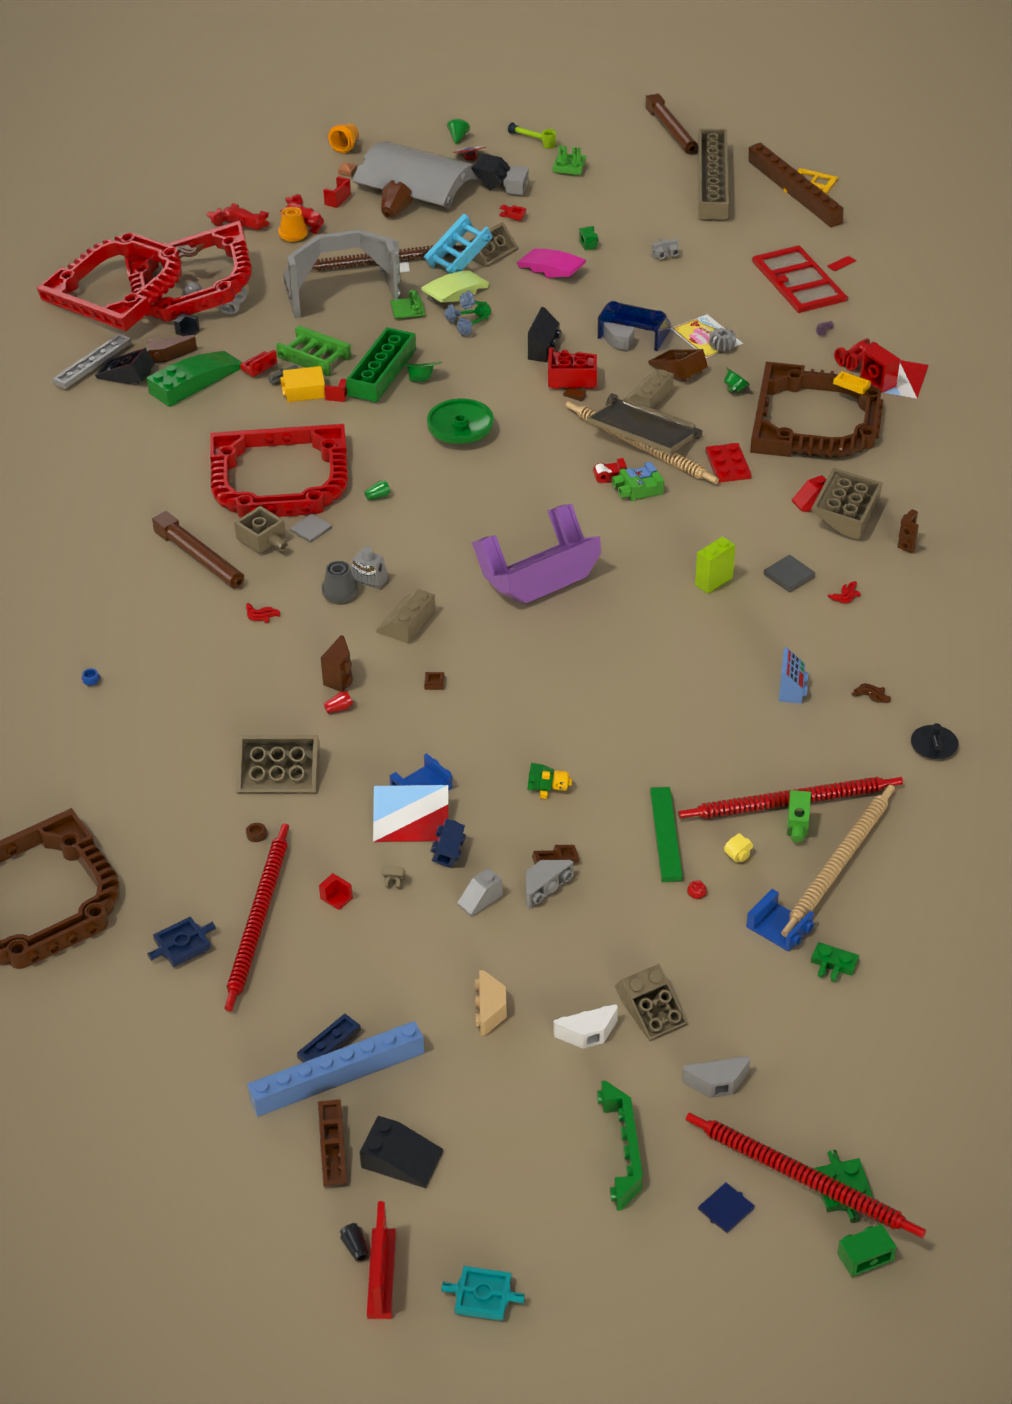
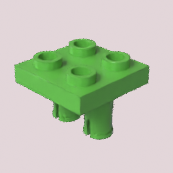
M563 145L559 146L558 155L553 165V172L581 175L586 163V155H581L580 147H578V150L577 147H573L572 154H568L567 146H564V149Z

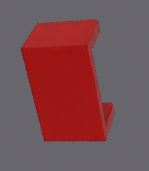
M338 176L336 178L337 188L335 190L325 188L323 190L324 205L338 208L351 195L350 179Z

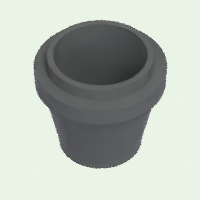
M344 561L329 563L326 566L325 579L322 584L323 596L335 603H343L353 599L358 593V584L352 575L350 565Z

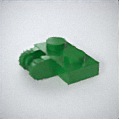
M821 942L817 943L811 957V963L820 965L818 976L823 978L826 969H832L830 977L831 981L836 982L840 972L852 976L859 961L858 954Z

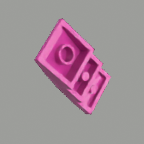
M532 249L517 264L519 268L531 267L532 273L544 272L546 278L568 277L583 266L586 260L559 250Z

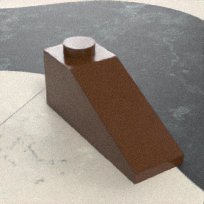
M195 335L147 340L148 353L154 363L168 362L197 350Z

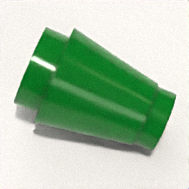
M380 480L364 491L367 500L385 497L391 493L386 480Z

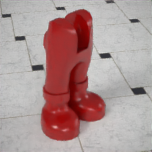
M866 338L853 345L847 351L845 348L839 347L834 351V358L839 366L843 367L846 365L847 370H855L862 363L863 350L878 343H870V339Z

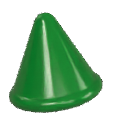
M452 119L447 123V128L455 144H458L470 130V125L462 119Z

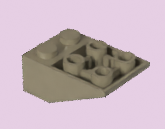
M660 964L626 977L615 985L625 1008L648 1040L688 1023Z

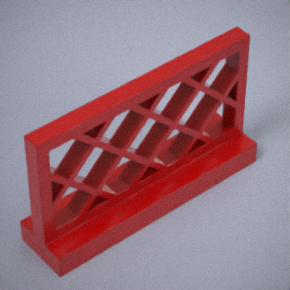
M378 1201L376 1228H372L367 1319H392L396 1228H387L385 1201Z

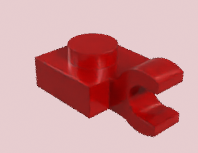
M502 204L500 209L505 212L501 211L499 216L506 217L508 215V218L521 221L526 215L527 208L515 205L509 207Z

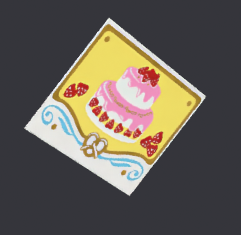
M708 314L670 328L694 349H703L706 358L723 352H717V350H713L710 346L709 338L711 331H714L715 328L720 329L722 326ZM736 338L734 347L744 344Z

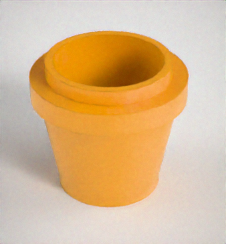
M353 124L336 125L328 133L330 146L333 150L340 153H347L352 150L359 138V131Z
M288 207L282 210L280 227L278 228V234L281 239L288 242H297L308 235V227L299 208Z

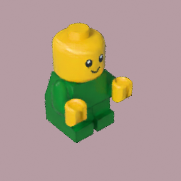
M531 763L527 790H540V798L547 799L548 791L552 788L554 790L566 791L568 786H571L572 778H569L567 771H554V769L543 764Z

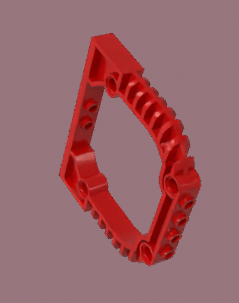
M240 220L167 243V245L173 247L189 245L191 248L199 244H205L203 249L216 245L218 249L225 250L227 257H233L234 269L228 277L218 280L212 287L175 299L172 297L157 299L154 305L150 304L152 310L146 316L161 318L162 321L169 322L175 320L182 313L192 315L232 302L235 299V295L242 290V287L247 285L252 275L249 250ZM139 255L125 257L131 292L137 293L154 278L152 274L159 267V262Z
M125 233L122 236L114 237L115 241L105 239L102 241L103 244H94V248H88L86 250L87 253H82L80 258L74 260V264L70 263L68 269L61 267L37 287V291L41 300L123 331H128L152 310L150 304L154 305L156 299H161L163 297L162 294H167L169 288L172 289L175 287V283L179 282V277L182 275V261L177 248L134 233ZM117 255L125 257L139 255L162 264L163 270L137 293L127 294L123 300L107 304L105 307L71 296V292L78 289V282L111 257Z
M344 424L210 433L212 495L221 506L227 507L231 512L238 513L240 518L259 506H262L277 517L319 514L324 511V507L332 504L333 500L340 498L347 488L348 469ZM312 443L313 448L321 451L322 460L330 462L329 479L322 486L307 488L302 493L257 496L252 492H237L229 486V469L237 466V457L246 452V448Z

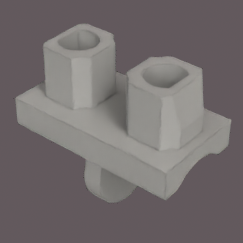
M661 238L659 242L652 243L651 257L660 260L669 255L673 257L678 256L679 240L676 238L665 241Z

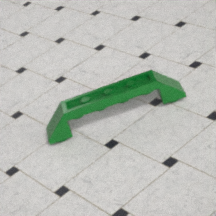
M601 1081V1090H597L598 1104H602L603 1113L618 1112L619 1122H623L624 1126L620 1127L621 1140L626 1141V1146H623L624 1160H629V1166H626V1176L614 1177V1187H610L611 1202L615 1201L616 1209L620 1211L642 1189V1167L631 1097L609 1082Z

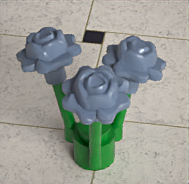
M470 291L462 293L460 296L461 308H464L466 311L456 310L452 304L448 305V309H445L444 313L446 320H450V323H455L457 316L462 314L475 313L480 317L473 321L461 317L457 321L459 333L466 336L472 333L471 327L473 324L488 319V316L491 314V307L487 302L476 301L473 299L474 294ZM474 304L478 305L477 307H475V310H467L468 308H472V305Z

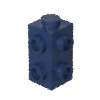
M446 818L443 825L438 826L435 833L438 839L433 842L430 851L433 853L432 862L451 868L454 861L458 862L462 852L459 846L463 845L466 834L463 833L465 825Z

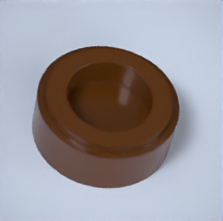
M262 823L250 824L246 828L247 839L251 842L263 841L267 836L265 825Z

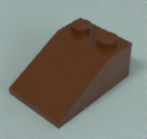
M671 349L648 361L651 366L673 373L674 379H682V381L691 379L692 375L700 374L702 370L708 367L703 349Z

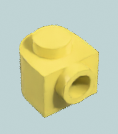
M739 833L726 843L724 852L736 863L744 862L750 856L753 844L748 838L743 837Z

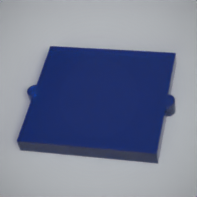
M727 1182L698 1206V1210L710 1219V1223H715L726 1233L732 1230L755 1209V1205L746 1199L742 1192L736 1191Z

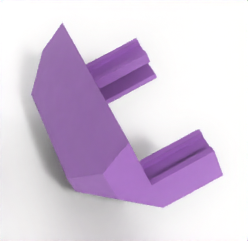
M562 504L548 510L559 544L507 566L496 535L486 536L472 542L484 577L501 594L520 603H528L588 576L601 554L600 536L583 537L572 504Z

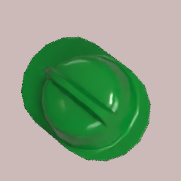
M443 362L403 365L408 367L410 381L423 382L431 377L434 365Z
M726 367L728 372L724 378V383L727 385L728 391L741 392L744 388L750 386L743 377Z

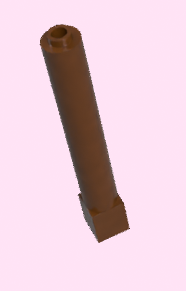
M659 93L647 95V111L659 119L687 154L694 153L698 148L697 142L665 106V100Z
M164 511L152 518L154 532L165 541L171 540L230 587L238 588L243 584L244 574L181 527L179 520L169 512Z

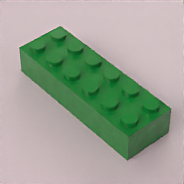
M386 327L347 377V395L378 402L404 367L403 364H406L416 351V333Z

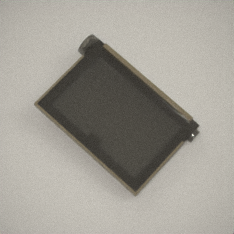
M614 393L609 395L606 406L587 417L586 421L625 436L628 440L638 441L670 454L692 439H700L702 436V430L696 428L694 423L626 398L620 400L618 395Z

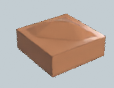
M343 163L338 169V174L352 176L357 170V165Z

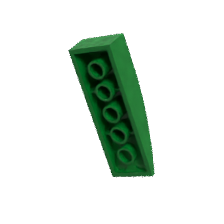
M226 351L204 353L183 359L147 377L149 394L170 407L241 369L240 364L243 362Z

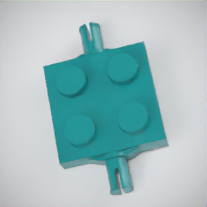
M463 1266L462 1275L457 1284L443 1281L441 1292L456 1294L454 1310L455 1314L503 1321L509 1302L524 1304L525 1293L511 1292L512 1273Z

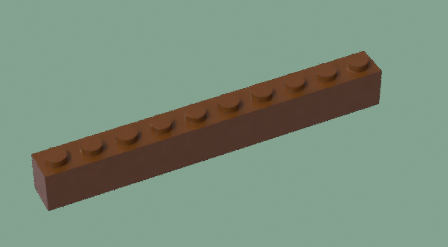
M761 142L749 147V163L779 187L785 188L790 196L830 228L843 223L844 208Z

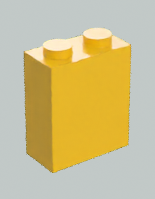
M321 366L283 370V377H280L282 393L283 396H286L287 402L325 398V383Z

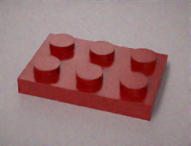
M739 443L706 447L705 452L715 477L719 478L718 483L751 479V472Z

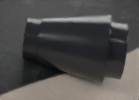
M351 1223L340 1230V1239L355 1261L367 1258L369 1254L362 1228L357 1223Z

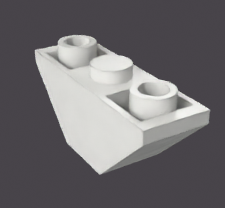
M617 1004L553 1020L554 1037L582 1049L603 1044L617 1022Z

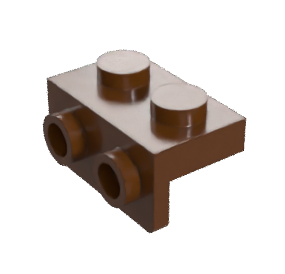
M913 509L904 514L901 519L897 547L912 554L915 552L919 525L916 524L918 511Z

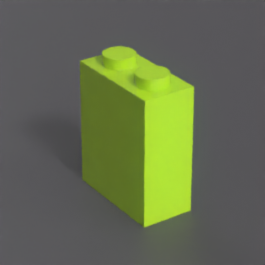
M722 536L697 552L695 586L709 594L733 578L734 543Z

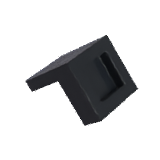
M182 313L174 320L175 333L177 335H196L200 331L198 317Z

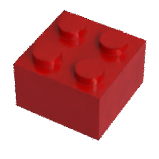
M879 344L863 350L860 377L870 381L871 386L879 388L883 393L897 386L900 358Z

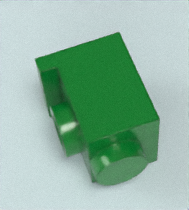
M594 226L579 228V242L584 250L596 249L598 235L594 232Z

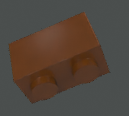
M340 635L320 658L323 685L343 692L352 684L353 676L350 652L345 637Z

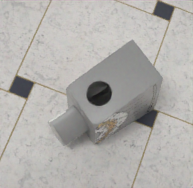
M363 547L352 560V575L357 583L381 590L388 580L384 558L373 553L371 547Z

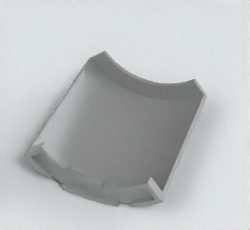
M385 141L384 143H377L363 157V164H359L353 182L358 186L363 187L366 185L381 190L391 180L397 184L398 182H403L412 190L411 197L441 205L449 210L453 198L462 184L470 179L478 181L479 177L472 170L473 163Z

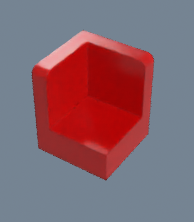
M340 379L338 386L326 385L324 388L325 400L345 402L347 397L346 379Z
M334 873L319 885L320 899L337 910H340L353 898L352 885Z

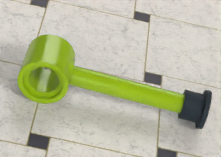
M513 122L508 126V133L510 134L521 133L541 139L544 148L550 149L557 145L556 131L554 129H545L542 133L520 128Z

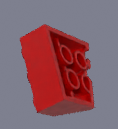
M549 347L548 388L559 389L561 387L575 389L577 387H585L591 389L597 387V354L583 352L571 354L568 350L557 352L554 351V348Z

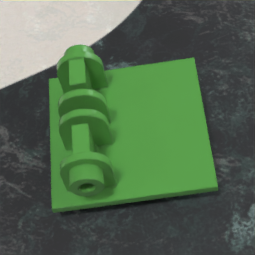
M416 290L409 292V298L390 300L395 319L425 315L421 297H418Z

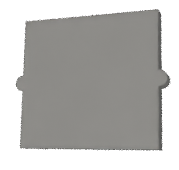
M310 514L292 526L290 531L297 534L299 538H303L311 543L330 530L332 525L324 521L323 518L320 519L314 514Z

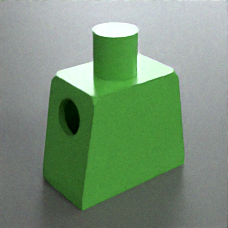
M790 790L787 835L791 836L793 842H802L804 837H807L811 792Z

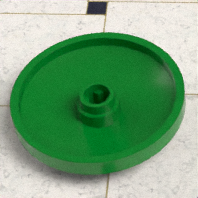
M458 398L443 401L435 405L427 415L429 432L441 441L454 444L478 441L487 436L494 425V416L491 409L485 404L472 399Z

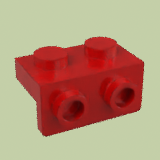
M275 350L268 353L263 351L241 363L240 368L245 373L255 377L278 364L277 353Z

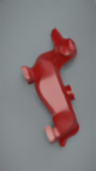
M300 194L285 197V201L288 204L286 208H299L305 224L312 227L309 232L316 235L324 224V219L321 215L310 207H303L304 201Z
M234 203L231 204V207H226L223 210L218 208L216 212L211 211L206 214L211 219L212 224L218 227L222 226L223 222L233 223L239 220L243 227L254 230L270 225L269 221L266 220L269 217L268 212L260 211V214H253L246 209L238 208L239 205Z

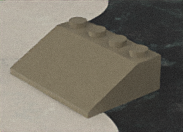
M833 468L811 511L842 535L859 540L879 501L883 483Z
M239 735L236 792L316 793L320 758V740L318 735Z

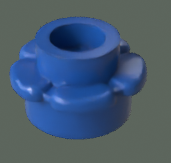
M93 668L86 669L82 674L83 683L89 686L98 683V679H100V674Z

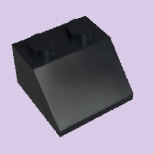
M484 153L480 154L472 167L474 173L489 191L500 185L507 176V172L511 169L502 157Z

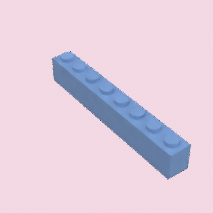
M413 1021L247 1084L250 1102L257 1117L414 1058L424 1054L423 1035L416 1022Z

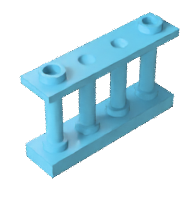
M463 214L427 252L424 258L432 268L440 264L447 268L448 274L460 272L493 238L489 228L485 227L482 231H479L472 227L473 225L469 217ZM467 231L477 236L472 242L463 238ZM457 242L466 246L462 253L452 248ZM447 253L456 257L452 264L442 259Z

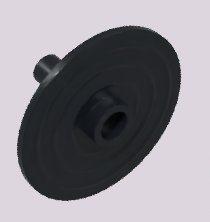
M935 723L934 725H925L916 729L911 736V745L918 754L926 758L945 759L957 751L958 739L952 731L942 727L939 723Z

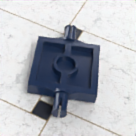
M190 916L153 934V939L158 948L148 952L147 955L151 961L164 956L175 967L210 950L211 944L205 937V934L216 930V926L211 921L201 927Z

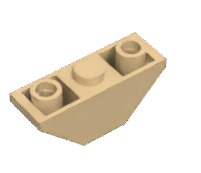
M479 970V979H475V992H480V996H475L476 1009H480V1013L476 1014V1027H480L481 1036H485L507 1018L506 986L486 971Z

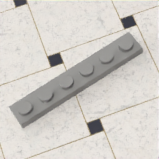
M120 333L52 378L53 384L64 389L68 388L132 344L131 338Z

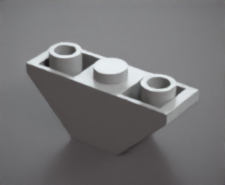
M540 860L526 871V907L530 909L534 905L539 904L543 898L550 893H554L563 883L568 882L573 876V862L571 860Z
M734 1057L732 1059L713 1060L711 1062L692 1063L683 1066L682 1081L685 1085L709 1098L733 1095L749 1074L750 1057Z

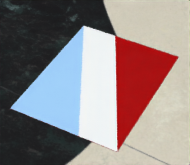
M900 360L897 386L883 393L917 399L929 365Z
M448 785L374 786L373 842L437 841L438 837L435 836L436 830L439 825H443L446 818L448 819Z

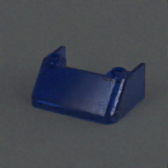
M616 301L607 303L598 316V339H601L603 336L604 322L617 323L654 331V351H658L671 329V322L664 312L618 303Z

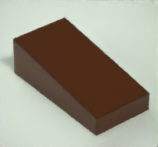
M568 388L563 393V396L582 401L586 397V391Z

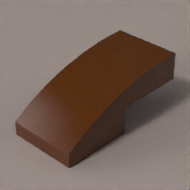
M555 845L554 850L534 851L532 855L534 864L540 860H571L573 864L579 862L575 845Z

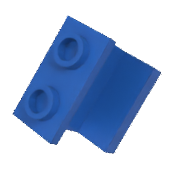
M427 753L424 755V767L404 779L397 772L389 775L390 786L448 785V791L452 789L453 777L451 772L443 768L435 758H432Z
M771 889L748 912L746 927L789 952L793 946H797L801 942L802 937L806 933L812 931L814 927V912L810 911L784 937L781 932L790 921L791 911L778 904L779 892Z

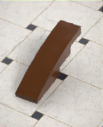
M341 1099L318 1101L323 1186L347 1185Z

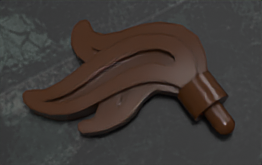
M199 244L194 248H191L189 245L175 248H177L180 258L193 257L203 250L205 244Z
M867 683L861 684L851 693L852 696L867 694L870 699L876 702L890 703L891 697L884 694V687L878 688Z

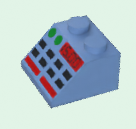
M784 648L779 701L802 704V697L807 695V685L804 683L808 682V672H805V663L788 648Z

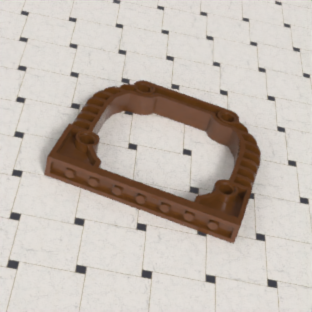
M766 361L751 437V453L791 457V451L798 452V455L808 453V456L818 454V457L828 455V458H832V456L842 458V455L849 454V456H852L853 452L858 450L861 452L864 449L874 447L875 438L879 439L884 399H880L881 390L870 385L862 395L833 384L834 378L838 375L834 374V371L830 373H824V370L814 372V369L804 371L805 365ZM802 388L849 394L858 399L859 408L865 411L864 423L858 424L853 434L843 437L793 433L792 429L787 427L778 428L769 420H763V417H767L770 397H767L768 394L775 395L785 390L798 392Z
M72 808L0 840V862L42 843L44 848L62 851L63 857L66 860H78L97 886L96 895L83 902L77 914L30 936L16 934L0 940V965L11 964L16 969L26 968L103 931L108 926L107 917L114 910V904L119 898V880L110 863L95 845L92 835Z

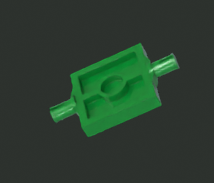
M830 1150L827 1155L831 1163L814 1168V1170L816 1169L830 1176V1178H834L852 1187V1189L854 1188L873 1198L860 1158L840 1161L837 1150H833V1154ZM821 1194L827 1212L847 1211L850 1222L854 1223V1219L855 1222L860 1220L856 1210L829 1198V1196Z

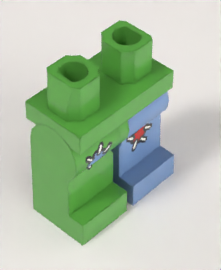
M646 462L645 467L621 469L620 475L612 477V486L618 488L621 498L629 497L631 501H635L636 498L641 499L663 494L664 479L657 472L652 462Z

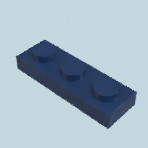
M344 1013L297 1052V1058L302 1062H306L338 1050L361 1031L360 1024Z

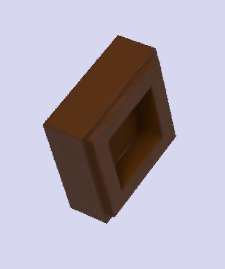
M425 672V690H444V672Z

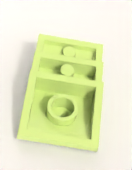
M468 270L442 276L424 285L421 290L440 302L460 301L462 293L470 291L476 295L477 289L488 288L489 282Z

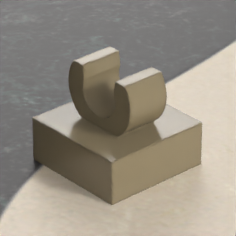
M383 866L382 875L385 878V886L389 887V882L396 880V887L400 888V879L405 880V869L403 867Z

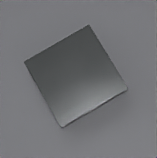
M791 555L764 569L765 576L788 592L815 577L813 570Z

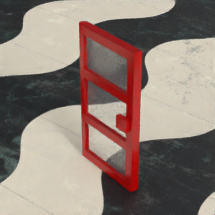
M800 245L752 256V262L798 313L848 300V296Z

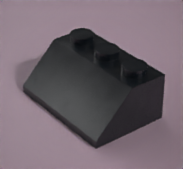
M545 307L540 308L528 331V360L547 362L549 347L556 348L557 340L562 335L560 323Z

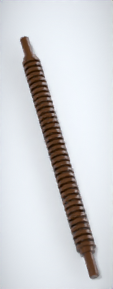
M455 244V245L452 247L453 249H455V250H457V251H464V250H465L464 247H463V245H457V246H456V244ZM433 245L430 247L423 246V250L422 247H419V250L415 247V251L414 248H411V251L410 248H407V251L403 249V252L402 249H399V259L403 261L404 258L407 261V258L411 260L412 257V260H415V257L419 259V256L420 259H423V256L427 254ZM364 253V257L363 254H360V257L359 254H356V258L355 255H352V258L349 255L348 258L345 256V259L343 256H341V259L337 257V260L335 257H333V260L330 257L329 261L327 258H325V261L322 258L321 262L320 259H317L312 269L321 271L322 268V271H325V267L326 270H329V267L330 270H333V266L334 269H337V266L338 269H341V265L342 268H345V265L348 268L349 265L352 267V264L354 267H356V264L359 267L360 263L362 266H364V263L367 266L368 262L369 265H372V262L375 265L376 262L369 255L367 256V253Z

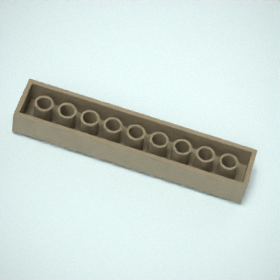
M699 129L698 219H728L727 129Z

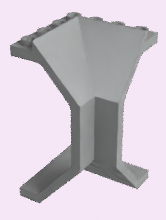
M358 229L317 235L287 256L288 268L283 272L284 284L294 317L301 318L299 289L320 253L361 247L380 265V272L385 274L393 299L397 300L400 297L399 287L397 288V284L400 283L398 241Z

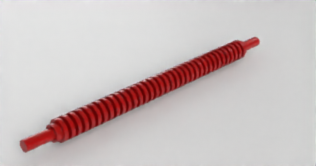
M877 776L869 779L864 778V780H851L844 783H831L829 785L825 784L793 790L811 792L810 802L812 803L815 801L819 802L820 800L825 801V799L832 800L840 797L844 798L845 796L850 797L881 792L888 785H903V778L897 777L883 780V778ZM790 790L779 791L778 793L773 792V794L733 798L732 800L727 799V801L722 800V802L701 803L697 808L678 811L679 819L695 816L707 819L708 817L713 818V816L718 817V815L721 817L723 814L727 816L728 813L733 815V813H747L754 810L759 811V809L766 810L769 808L773 809L774 807L779 808V806H789Z
M286 823L281 825L278 837L272 841L227 983L229 994L224 1009L229 1012L233 1010L237 996L244 990L288 847L286 837L289 825Z
M690 1112L686 1116L685 1120L703 1129L707 1137L731 1149L733 1148V1150L757 1162L759 1161V1163L773 1170L775 1169V1171L789 1178L791 1177V1179L805 1186L807 1185V1187L825 1196H829V1198L847 1207H851V1209L871 1219L873 1218L875 1221H879V1223L893 1230L896 1228L899 1230L904 1229L920 1238H924L927 1230L906 1220L901 1211H897L889 1205L885 1206V1203L874 1200V1198L854 1188L852 1189V1187L834 1178H830V1176L816 1169L814 1170L812 1167H808V1165L800 1161L798 1162L759 1141H755V1139L733 1128H729V1126L721 1122L719 1123L717 1120L706 1121Z

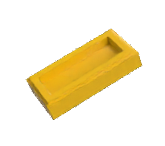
M841 371L834 378L833 384L863 395L870 387L871 382Z

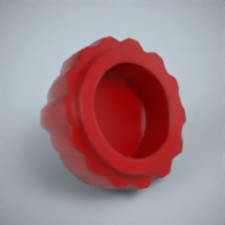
M701 880L692 881L687 888V893L691 898L701 899L707 894V887Z

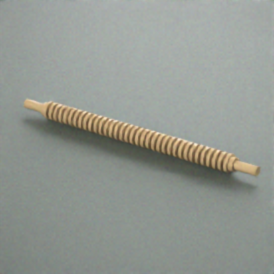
M569 401L565 405L567 408L575 411L579 418L587 421V417L596 412L586 406L579 407ZM608 417L600 421L651 440ZM599 427L697 479L704 478L714 484H717L719 478L708 473L703 466L676 452L670 454L641 442L628 440L625 436Z
M888 785L882 795L876 796L871 801L840 846L792 909L789 917L790 921L781 932L784 937L810 911H813L887 809L888 799L895 791L893 785Z

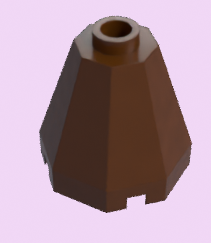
M391 180L383 187L381 212L387 218L395 217L413 201V196L411 197L412 190L403 182H398L397 184Z

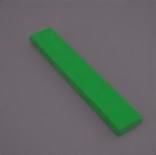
M651 787L650 797L661 882L682 881L670 787Z

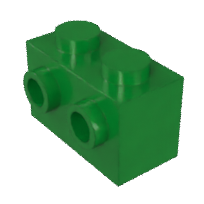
M883 1224L875 1227L869 1226L860 1233L844 1236L839 1240L837 1254L850 1276L853 1277L894 1261L897 1247Z

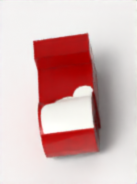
M618 458L617 463L596 464L593 467V473L597 482L612 483V477L620 475L621 469L627 470L624 458Z

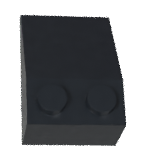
M143 348L109 359L95 376L99 379L125 384L135 382L138 384L152 371L151 369L155 363L147 349Z
M378 1115L360 1150L361 1168L426 1188L443 1153V1148L402 1123Z

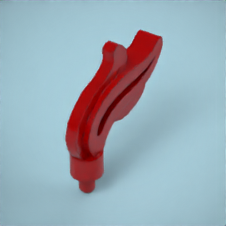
M853 581L848 586L847 584L842 586L841 594H828V598H833L832 600L845 604L850 603L856 596L860 597L861 593L854 591L857 582Z
M246 604L247 617L250 620L268 623L270 617H280V611L272 607H263L256 610L251 604Z

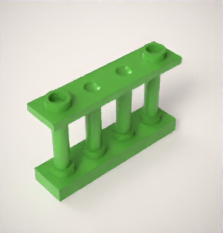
M302 326L295 328L296 339L287 346L281 343L276 344L278 358L305 368L321 366L322 372L326 376L331 375L330 364L337 358L347 361L351 358L349 343ZM300 343L306 345L301 350L295 349ZM312 348L318 349L313 355L307 353ZM325 353L331 354L326 360L320 358Z

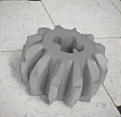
M721 327L711 331L709 343L713 350L725 352L734 348L736 334L733 333V330Z

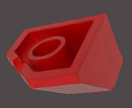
M820 475L807 480L792 498V503L801 511L809 512L827 479Z

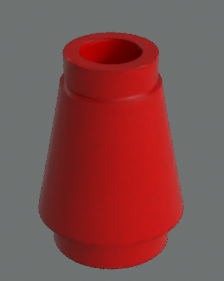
M341 691L323 703L327 714L349 709L353 702L348 691Z

